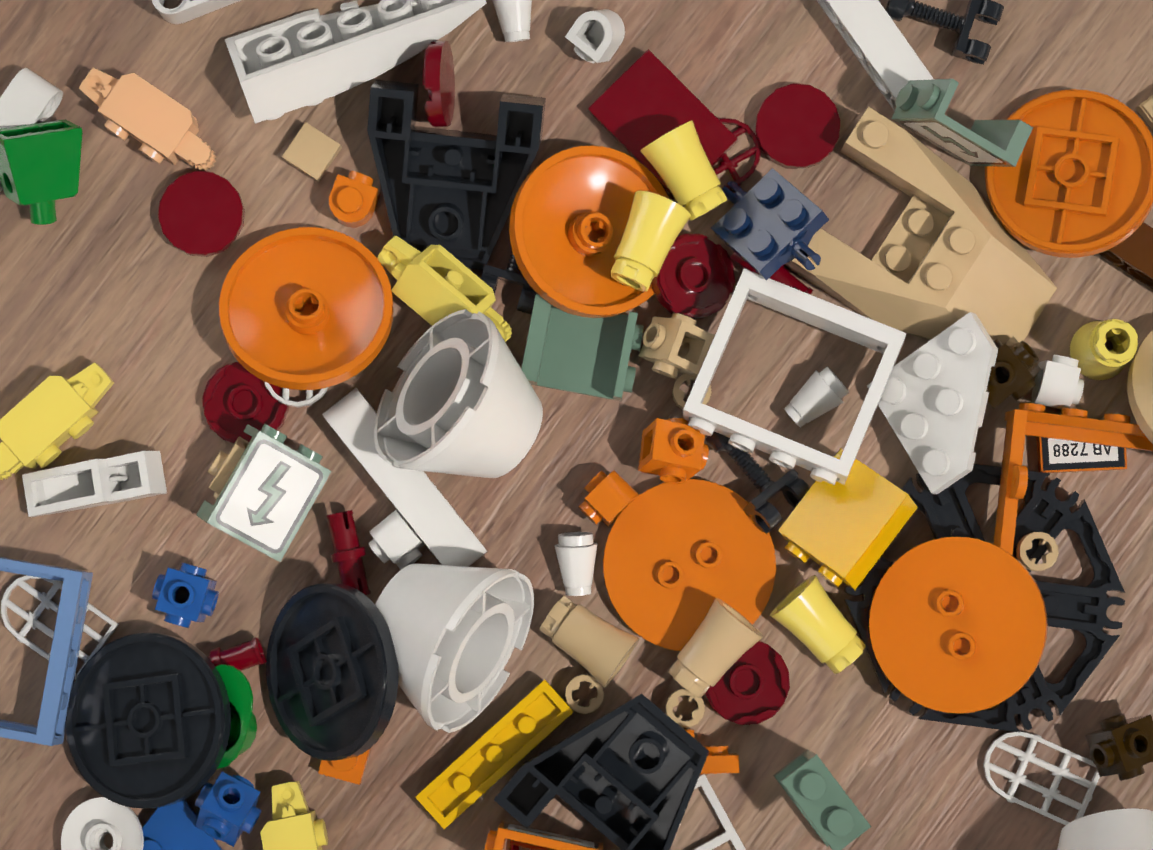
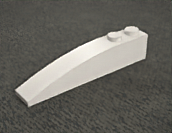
M381 0L378 4L359 7L357 1L342 3L340 12L320 16L318 9L304 11L224 40L256 124L264 120L277 119L284 115V113L304 106L317 105L324 101V99L338 95L383 74L427 48L431 41H437L451 32L487 3L486 0Z

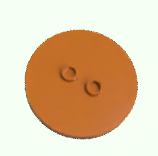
M1077 89L1061 90L1030 100L1006 119L1021 120L1033 127L1016 166H985V183L988 199L995 216L1006 231L1017 241L1028 248L1050 256L1064 258L1091 256L1109 250L1126 240L1147 218L1153 207V137L1143 120L1128 106L1117 99L1099 92Z
M689 479L680 484L665 482L654 486L637 496L623 509L607 538L604 550L603 574L612 605L626 625L636 634L657 646L681 651L706 617L716 598L730 605L751 624L756 622L765 609L773 590L776 574V557L770 533L762 532L753 522L751 515L748 516L743 509L749 503L743 497L717 483Z
M969 537L934 539L922 543L903 554L893 563L881 579L875 591L870 609L869 630L871 644L875 657L886 677L901 693L912 701L924 707L945 713L977 712L996 706L1013 696L1027 683L1035 672L1042 658L1047 639L1048 625L1045 603L1040 589L1029 571L1020 561L1004 549L992 543Z

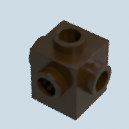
M1014 336L1004 344L998 338L993 341L998 348L995 367H991L986 392H989L987 401L993 408L1010 395L1016 401L1037 385L1032 380V377L1041 370L1036 363L1039 361L1038 356L1026 342L1021 341L1019 343Z
M1125 714L1115 715L1099 721L1101 729L1085 735L1090 748L1091 759L1096 765L1100 777L1118 774L1120 781L1131 779L1144 774L1143 766L1153 762V719L1151 714L1126 719Z

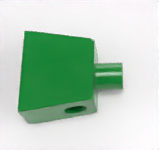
M66 119L0 129V180L3 191L7 198L18 205H29L32 224L45 225L56 222L55 200L74 197L78 193L83 133L82 127Z

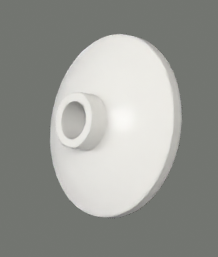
M105 797L89 799L78 805L66 819L61 834V850H143L144 846L142 826L130 807L114 803ZM107 833H110L113 837V846L110 849L104 844V837Z

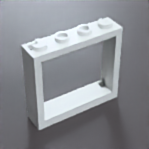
M744 268L684 406L683 419L690 421L688 426L700 430L701 434L712 436L713 432H717L729 437L728 443L740 450L752 453L754 448L766 452L770 454L769 460L781 467L793 469L797 465L811 471L810 477L818 482L825 481L832 485H835V482H839L845 485L907 333L770 278L766 281L760 274ZM747 299L883 354L840 460L702 404Z

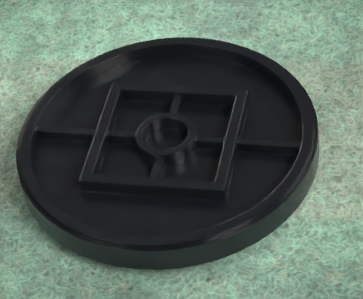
M341 583L315 584L293 595L281 609L269 638L266 656V679L271 705L285 734L304 753L326 761L349 759L363 754L384 733L396 703L398 662L389 627L379 609L365 594L356 588Z
M159 633L127 635L110 642L97 651L84 665L73 684L66 716V735L70 753L76 767L86 782L108 800L122 806L140 809L173 805L190 797L203 787L221 763L228 745L231 728V708L227 690L221 675L211 660L191 643L175 636Z

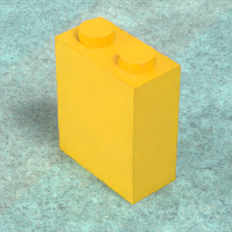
M840 448L834 458L840 460L843 449ZM855 458L845 485L839 482H835V485H832L825 481H815L779 528L778 532L788 542L784 548L804 564L809 558L821 566L817 572L830 583L839 587L844 582L856 590L918 507L906 492Z

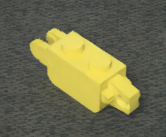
M394 236L383 247L377 259L397 280L391 291L430 325L433 326L444 317L466 309L472 314L481 312L489 317L505 342L511 338L512 328H510V324L504 321L503 317L491 308L496 301L493 289L441 245H430L423 252H420L398 236Z
M93 363L70 379L62 376H49L0 419V439L2 440L0 443V480L12 477L13 473L16 474L24 466L35 469L39 465L41 468H45L61 454L62 451L59 447L71 436L74 440L81 437L93 426L94 422L91 418L98 413L95 406L114 384L104 369L98 364Z
M290 781L272 786L273 819L269 820L260 832L263 850H322L323 845H328L324 819L317 820L315 810L309 811L299 781Z

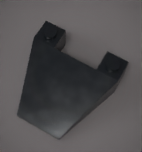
M376 80L370 89L367 131L393 237L398 236L420 252H423L430 245H441L467 268L483 270L511 212L514 198L539 150L542 141L546 98L504 93L500 100L497 135L415 126L419 84Z
M641 693L524 762L495 796L494 801L524 827L528 828L557 794L621 850H670L709 750Z

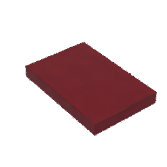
M649 49L588 108V112L637 161L652 172L660 184L672 196V192L656 169L641 153V149L693 120L700 143L711 166L717 163L738 142V138Z

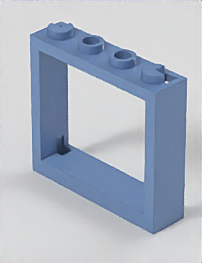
M0 557V571L63 581L38 726L0 719V737L48 746L63 744L67 709L74 684L93 573Z

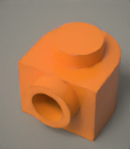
M350 171L348 177L337 174L329 196V206L339 223L346 227L357 228L365 225L372 218L381 195L378 188L372 186L373 178L356 171Z
M602 470L585 486L584 489L589 494L578 508L595 525L602 521L609 527L618 518L623 509L639 494L615 470L609 475Z

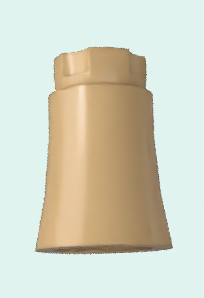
M565 596L557 601L540 626V631L552 638L553 644L583 666L604 688L619 673L640 638L598 617L580 603L576 606Z
M716 598L706 617L689 642L677 655L678 660L671 666L668 672L687 691L701 698L710 686L714 687L726 671L747 650L763 638V635L734 608L721 599Z

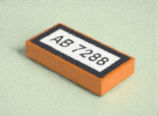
M1036 437L1039 472L1067 473L1127 469L1126 448Z

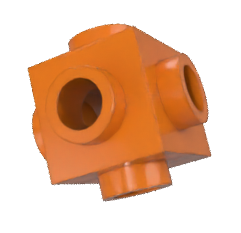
M656 418L643 430L638 471L659 475L660 480L667 483H684L704 469L707 463L709 447L707 444H704L705 435L701 434L700 430L688 426L690 421L685 419L670 418L664 420Z

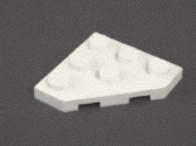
M972 312L966 314L896 364L892 369L878 403V406L919 474L933 494H939L971 472L976 453L973 451L978 428L982 427L989 395V392H986L991 367H995L998 348L978 316Z

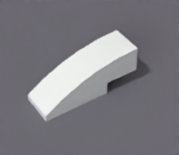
M140 451L107 459H93L22 474L29 517L97 507L167 493L160 451Z

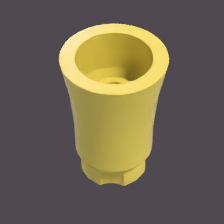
M693 120L673 129L640 150L659 173L677 203L682 207L684 206L691 214L689 218L691 221L727 201V197L719 187L721 182L700 143Z
M636 191L625 231L614 255L616 261L610 272L611 277L621 284L636 290L648 291L653 278L658 276L667 254L691 217V214L684 207L666 197L648 191Z
M1108 319L1105 321L1089 322L1080 327L1074 334L1070 344V356L1073 359L1079 360L1077 367L1081 368L1080 373L1094 380L1110 379L1118 375L1134 357L1138 346V335L1129 323L1122 320ZM1107 340L1113 344V350L1108 351L1105 347Z
M816 575L809 577L798 585L770 614L772 618L795 635L821 663L825 662L834 674L840 673L847 666L851 665L863 653L866 647L864 642L856 635L857 631L829 598Z

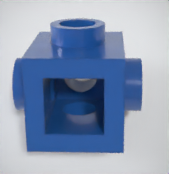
M182 562L180 570L168 568L166 575L160 574L153 589L152 599L158 600L155 610L166 613L164 621L189 628L191 621L205 622L206 615L212 616L217 604L219 591L215 590L217 581L205 578L207 569ZM182 586L186 587L190 593L189 599L185 603H179L176 600L179 587Z
M221 772L214 785L209 782L204 785L195 802V805L200 808L195 827L201 829L210 837L234 847L243 831L248 834L252 831L262 810L256 807L260 791L256 790L254 785L242 776H230Z

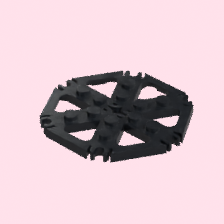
M974 464L971 472L939 494L931 493L921 475L917 473L916 482L923 491L920 493L913 485L912 477L906 481L901 490L911 497L918 507L917 510L925 515L935 539L969 537L985 541L965 492L968 486L973 483L1000 486L1002 467ZM1028 471V484L1024 496V505L1016 517L1013 556L1017 559V544L1023 536L1029 533L1043 532L1056 539L1062 530L1070 529L1078 535L1094 572L1091 583L1081 587L1042 581L1035 582L1040 589L1045 603L1048 627L1081 632L1086 640L1085 649L1061 681L1054 684L1046 682L1038 665L1027 683L993 710L957 714L936 711L926 707L924 713L917 719L1020 732L1014 719V715L1018 714L1020 725L1025 730L1032 729L1028 718L1030 711L1037 708L1042 712L1045 721L1053 720L1051 707L1046 704L1050 700L1055 707L1056 715L1060 716L1120 635H1109L1102 632L1103 627L1106 629L1122 628V622L1108 619L1106 611L1112 604L1116 606L1125 605V600L1115 596L1107 597L1106 592L1117 591L1125 593L1085 499L1081 500L1078 508L1071 512L1069 508L1075 505L1079 497L1076 491L1071 492L1065 501H1060L1055 497V489L1061 482L1059 478L1049 481L1043 491L1041 486L1050 473ZM1038 539L1032 540V548L1026 550L1029 560L1036 558L1035 564L1039 562L1042 555L1048 550L1046 544L1038 545ZM881 555L856 590L851 587L844 588V592L849 595L857 596L862 594L863 600L853 602L844 599L860 639L866 646V653L882 691L886 693L889 685L892 683L882 671L875 657L869 630L870 609L875 591L887 570L894 563L887 561ZM894 687L890 692L889 698L892 701H896L901 692ZM913 701L907 712L914 715L920 711L922 705Z

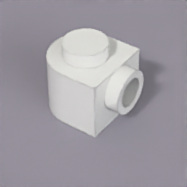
M611 10L589 11L577 18L565 38L575 45L574 51L582 59L590 63H601L610 61L624 39L625 27L620 16Z
M1053 355L1052 361L1039 362L1038 366L1041 370L1035 377L1034 382L1037 385L1032 390V403L1060 410L1062 408H1070L1071 404L1077 405L1084 388V380L1079 379L1081 368L1077 367L1079 360Z
M397 509L369 531L374 539L368 544L383 563L390 559L402 570L406 566L414 564L422 556L419 549L425 543Z

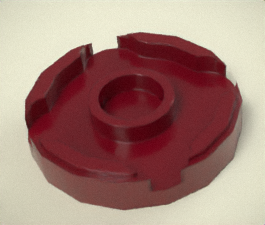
M431 41L425 50L423 85H425V90H428L430 101H426L425 110L427 119L433 127H448L453 119L455 72L452 51L448 41Z
M790 84L776 89L764 99L756 116L755 132L761 150L772 162L786 169H803L820 164L831 154L840 136L841 120L836 105L825 92L811 85Z
M194 171L179 176L166 188L159 203L158 219L163 234L175 248L190 256L209 257L224 252L235 241L237 235L239 236L244 227L245 209L240 194L227 179L213 172Z
M683 234L677 237L664 260L658 276L654 277L651 282L652 289L659 303L671 314L679 313L692 319H703L720 311L725 306L730 293L733 292L735 285L733 263L727 251L720 244L716 245L713 241L709 240L707 236L702 234Z
M239 362L227 364L219 368L208 380L202 396L204 415L210 429L224 441L233 444L238 437L250 442L252 436L244 432L247 424L261 431L264 424L279 431L284 425L289 406L273 398L265 386V381L251 374ZM270 384L274 392L282 397V387Z
M758 641L726 671L714 687L710 686L705 695L711 707L725 720L740 725L759 724L773 717L784 704L790 689L789 670L782 656L768 644Z

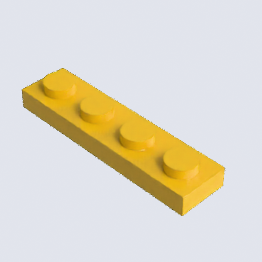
M544 679L416 795L415 798L439 825L445 829L574 711Z

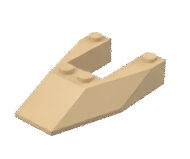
M868 107L840 152L912 198L872 260L820 228L813 235L808 245L809 248L820 255V264L817 266L810 260L815 267L814 270L810 271L794 258L784 266L860 315L910 335L931 340L966 314L972 312L978 316L993 341L998 338L1004 344L1013 336L1019 343L1024 341L1057 287L1022 244L1001 225L990 205L972 183L905 129Z

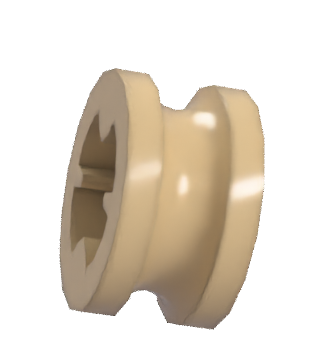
M683 374L674 384L672 390L673 400L682 410L686 404L683 400L685 393L679 389L685 382L689 386L691 380L696 381L697 375ZM711 385L708 388V391L705 395L702 404L706 405L710 400V396L712 393Z
M1033 532L1023 536L1016 548L1018 561L1031 571H1042L1052 567L1059 554L1055 539L1043 532ZM1034 539L1039 540L1038 545L1046 544L1048 548V553L1042 555L1043 563L1035 564L1036 558L1029 560L1026 555V550L1032 548V540Z
M583 674L570 680L566 687L565 697L571 709L578 713L587 714L594 712L600 707L603 702L604 691L602 685L593 676ZM582 681L590 682V689L594 686L597 689V697L591 698L589 706L586 707L578 705L579 699L574 701L572 698V690H578Z
M685 688L672 692L665 705L666 714L682 728L698 724L705 712L702 697H696ZM683 695L689 696L688 701L694 698L697 703V709L691 711L692 718L689 720H681V714L676 717L673 713V707L679 705L678 697Z

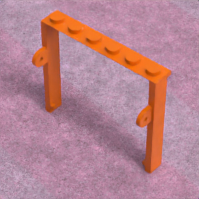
M1019 403V409L1005 412L1004 421H1007L993 544L1013 555L1018 500L1024 498L1028 484L1027 466H1022L1025 435L1153 451V444L1148 440L1138 424H1130L1131 417L1127 415L1104 414V420L1087 418L1088 411L1062 408L1061 415L1045 413V405Z

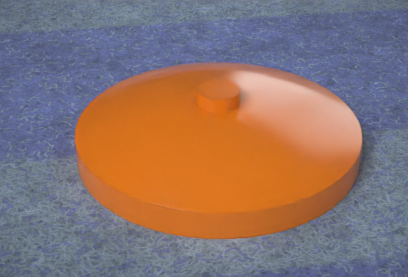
M593 145L572 147L556 153L539 164L526 177L514 198L510 214L509 233L516 263L528 284L538 295L554 307L572 315L586 318H606L625 313L641 305L655 294L652 289V283L648 291H640L621 284L613 279L610 273L616 261L614 255L621 242L630 216L635 192L639 190L648 191L669 199L666 191L652 172L639 161L623 152Z
M299 227L280 231L261 239L249 247L236 260L223 282L219 299V316L222 331L230 351L238 362L251 374L269 384L282 388L316 390L334 386L352 378L364 370L376 358L385 345L393 322V297L391 285L383 266L376 256L362 243L334 230L317 227Z

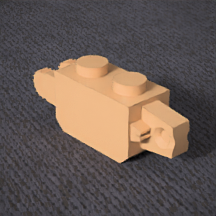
M92 68L82 81L79 89L99 107L98 112L107 120L104 127L124 141L130 135L141 142L142 145L138 150L156 163L160 164L163 159H166L173 165H176L179 159H181L190 166H195L196 170H205L206 172L214 166L216 162L215 152L211 151V147L207 146L206 142L203 143V140L196 136L199 128L197 119L192 116V112L135 73L122 75L120 79H116Z

